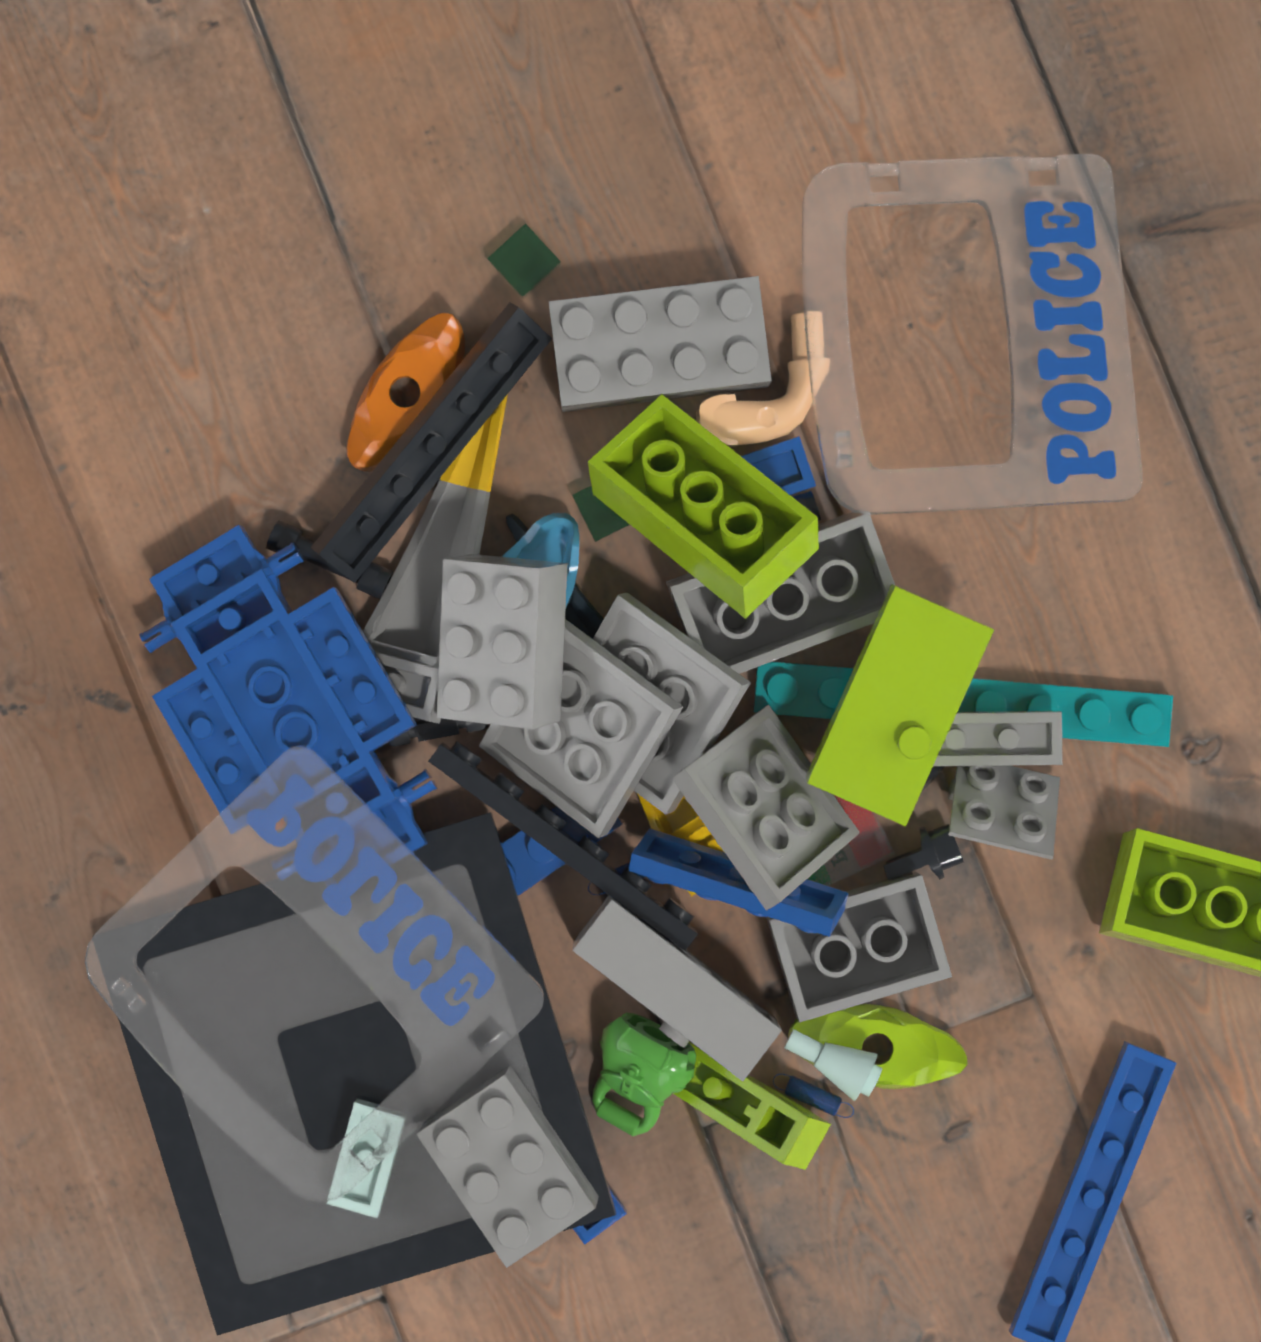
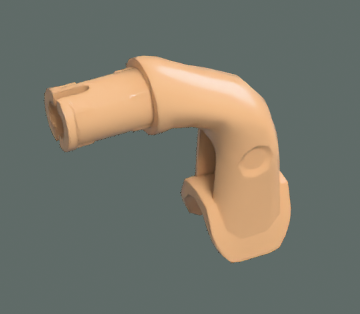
M807 312L791 315L793 361L787 362L789 383L785 395L770 401H737L735 394L716 395L704 400L700 404L696 412V421L730 448H736L738 445L770 441L788 435L806 417L829 370V360L824 359L821 313Z

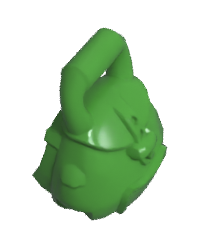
M625 1013L610 1022L603 1029L602 1040L600 1041V1047L603 1051V1070L600 1072L601 1075L595 1084L592 1101L596 1115L633 1137L648 1132L657 1122L664 1101L673 1093L680 1092L686 1088L687 1083L694 1077L696 1053L693 1046L689 1043L684 1048L674 1042L659 1029L661 1025L643 1016ZM613 1089L625 1099L643 1106L644 1118L606 1098V1093Z

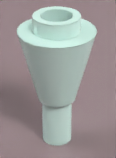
M794 1029L784 1046L785 1049L813 1062L816 1069L853 1101L858 1098L860 1093L869 1097L882 1072V1068L875 1065L878 1055L876 1053L826 1042L822 1044Z

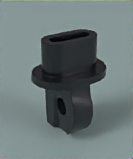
M949 824L928 832L925 827L918 828L921 836V847L896 856L883 864L888 880L929 865L930 869L940 880L945 877L943 870L963 863V857L955 837L949 836Z

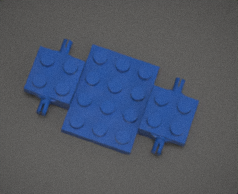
M238 525L149 579L162 601L166 619L147 631L140 633L142 642H147L144 645L152 653L157 648L177 637L197 668L152 697L232 834L249 826L250 824L247 821L249 812L257 808L266 809L286 790V782L290 776L297 773L315 790V794L310 799L298 801L293 806L299 812L302 819L301 831L296 837L297 845L310 826L318 820L329 816H337L346 820L349 823L348 826L351 825L355 833V846L350 858L337 873L324 880L327 886L339 883L357 866L359 852L365 846L373 847L391 866L428 844L414 819L411 803L436 790L437 785L434 780H431L415 790L416 786L432 778L427 769L399 785L388 775L377 754L373 751L415 727L417 724L338 589L333 587L292 611L281 592L278 576L297 564L304 562L302 554L298 553L299 549L291 542L290 545L267 558L255 548L244 527ZM286 814L284 819L288 824V816ZM339 831L328 835L325 839L305 849L303 852L318 845L312 856V861L314 864H319L337 846L339 842V835L337 833ZM297 847L271 861L274 869H279L294 860L292 864L276 872L282 880L298 871L295 865Z

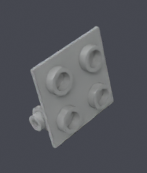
M957 766L955 779H952L948 791V799L953 800L949 836L1052 860L1054 856L1060 777L1014 766Z

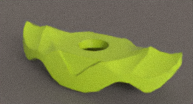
M860 1004L803 1022H799L796 1019L788 1033L789 1038L794 1029L822 1044L826 1042L862 1050L863 1042L868 1036L875 1033L886 1035L891 1041L892 1053L885 1062L875 1064L882 1068L875 1087L882 1089H903L922 1086L959 1074L968 1065L964 1048L949 1033L907 1012L882 1005ZM803 1058L804 1060H806L807 1062H809L810 1064H812V1065L814 1066V1063H813V1062H811V1061H809V1060Z

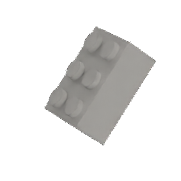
M468 554L443 559L437 718L531 730L560 722L568 563Z
M914 871L891 880L887 879L846 891L848 897L845 911L830 937L819 933H807L798 929L795 925L766 917L794 1013L799 1022L952 977L921 874Z
M511 1065L426 1121L416 1134L506 1268L596 1208L599 1198L598 1194Z

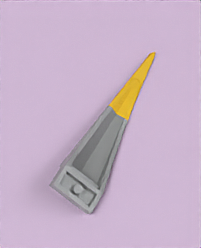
M508 394L441 476L399 565L363 630L365 637L412 717L429 722L440 723L441 718H437L443 559L480 553Z

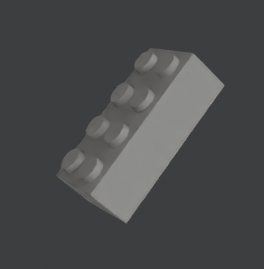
M759 276L549 301L562 412L652 402L661 394L668 399L768 388L772 381Z

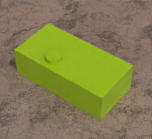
M663 394L588 461L593 495L745 619L819 549L818 517Z
M891 584L805 776L807 783L906 827L994 629Z
M1139 828L1127 831L1122 836L1099 933L1261 977V862Z

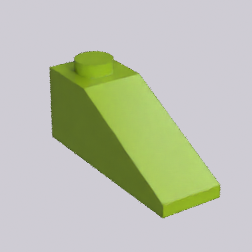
M689 1041L688 1043L693 1046L696 1053L694 1077L687 1083L686 1088L673 1094L780 1163L806 1170L831 1124L750 1075L744 1081H741Z

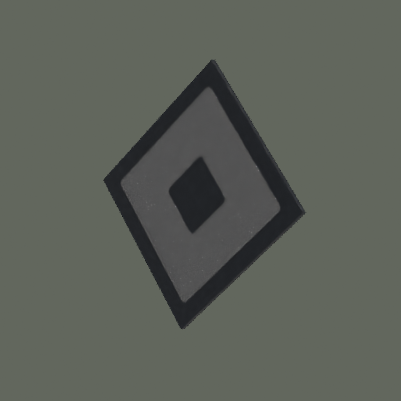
M492 812L424 832L423 835L428 844L391 865L397 872L398 880L386 896L378 903L372 901L371 896L379 882V877L374 875L350 896L352 908L346 915L337 913L324 900L323 892L328 887L324 880L309 881L303 878L299 872H295L285 880L279 877L93 935L217 1336L495 1252L416 1134L429 1119L508 1066L513 1068L599 1196L596 1208L563 1231L617 1214ZM407 883L423 899L424 905L417 913L403 918L387 934L389 937L388 946L382 952H376L360 936L359 929L366 921H375L392 905L397 888L401 884ZM429 914L441 916L450 923L453 930L451 948L445 957L437 959L434 956L437 947V938L434 934L426 936L417 944L410 954V963L414 965L425 958L432 964V971L418 988L413 989L410 986V981L401 978L394 969L393 956L396 945L406 929L419 918ZM463 945H468L495 973V980L490 989L480 998H476L473 994L479 981L478 976L474 972H468L460 980L461 983L469 980L471 986L458 1000L453 997L457 990L453 986L445 994V999L451 1005L467 1001L470 1004V1008L457 1023L448 1025L422 1000L421 991L427 984L436 982L456 963L458 950ZM356 1099L408 1113L378 1218L326 1204Z

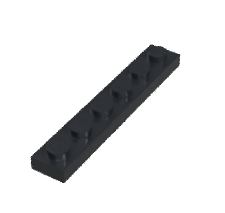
M509 302L312 545L311 549L355 583L553 338L521 308Z
M458 741L455 742L452 748L444 742L440 744L428 762L684 951L687 950L698 935L696 929L690 925V922L695 917L671 898L663 905L649 895L647 892L652 884L639 874L630 872L629 867H626L621 874L607 864L605 860L609 853L589 837L584 835L578 842L565 833L562 829L567 822L544 804H541L536 811L519 799L524 790L508 777L499 772L495 779H492L477 768L482 759Z

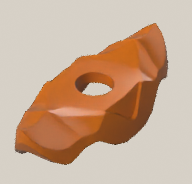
M439 313L427 319L402 338L373 372L358 401L347 441V458L354 468L372 472L463 360L465 338L462 326L454 315ZM401 378H411L420 387L418 401L406 408L395 405L390 397L392 385Z

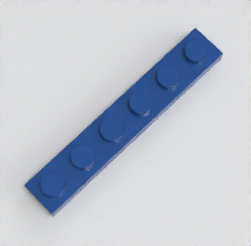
M1124 1041L1009 1328L1012 1336L1027 1342L1066 1341L1177 1064L1175 1061Z

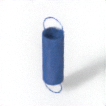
M793 1075L789 1076L790 1079L786 1090H783L786 1095L832 1116H835L841 1103H846L842 1102L841 1097Z

